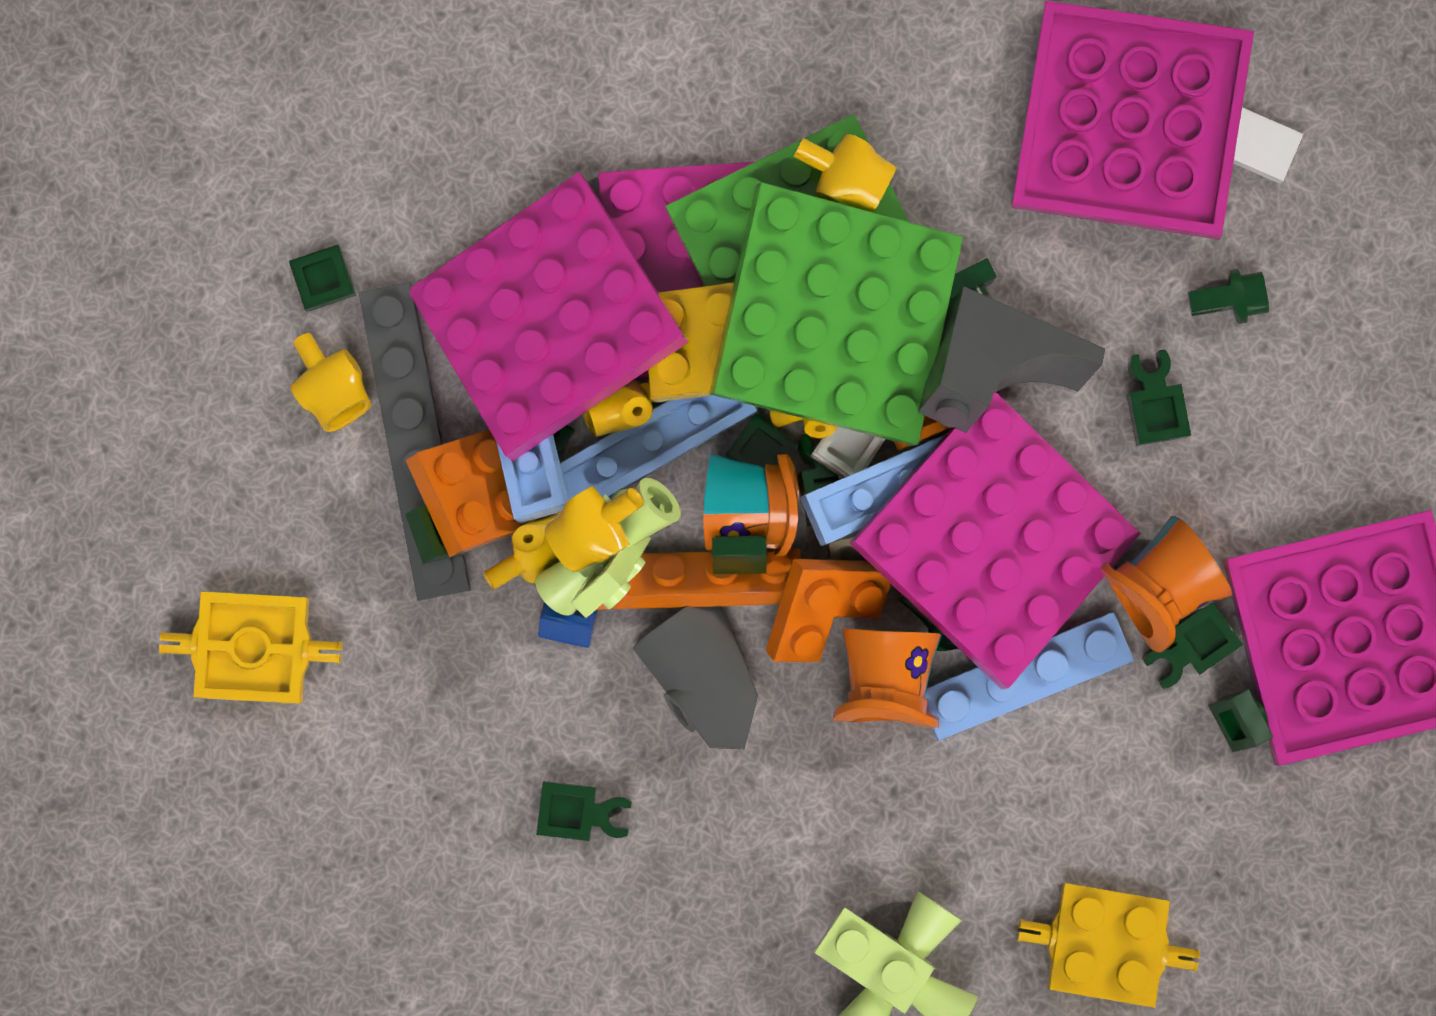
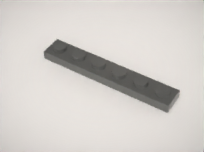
M407 282L358 293L416 597L418 601L471 591L464 555L423 564L405 515L414 508L425 505L405 460L417 452L442 445L417 308L409 294L412 284Z

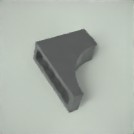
M963 286L948 305L939 350L924 386L918 413L935 419L944 426L956 428L967 433L990 406L993 394L1005 387L1020 383L1041 382L1063 386L1078 392L1102 366L1105 348Z

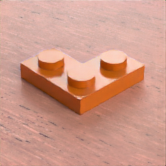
M793 559L765 651L774 662H820L834 617L880 618L891 583L868 561Z

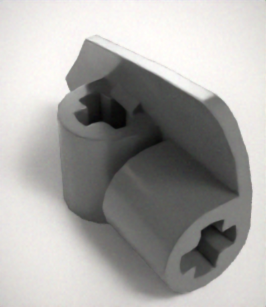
M686 606L643 637L633 647V650L666 691L664 694L666 703L690 732L696 730L709 748L744 750L758 699L756 688L722 606Z

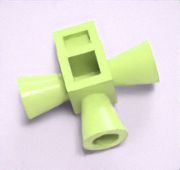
M643 478L635 488L642 496L643 506L620 522L630 543L628 547L606 561L594 563L578 572H572L561 562H558L536 576L535 584L537 591L551 609L562 615H572L578 610L587 618L602 604L609 610L625 596L631 588L628 582L646 563L640 556L651 540L649 536L680 519L681 510L673 494L663 484L652 478ZM628 489L619 490L610 497L606 494L602 497L608 504Z
M917 890L898 940H896L888 933H883L843 906L814 950L815 954L866 987L838 1016H890L893 1006L905 1014L911 1004L923 1016H969L978 996L931 977L930 975L935 968L925 959L962 920Z

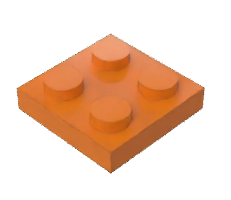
M490 429L417 452L405 460L449 557L513 535L515 530L526 524H520L513 518L497 442Z

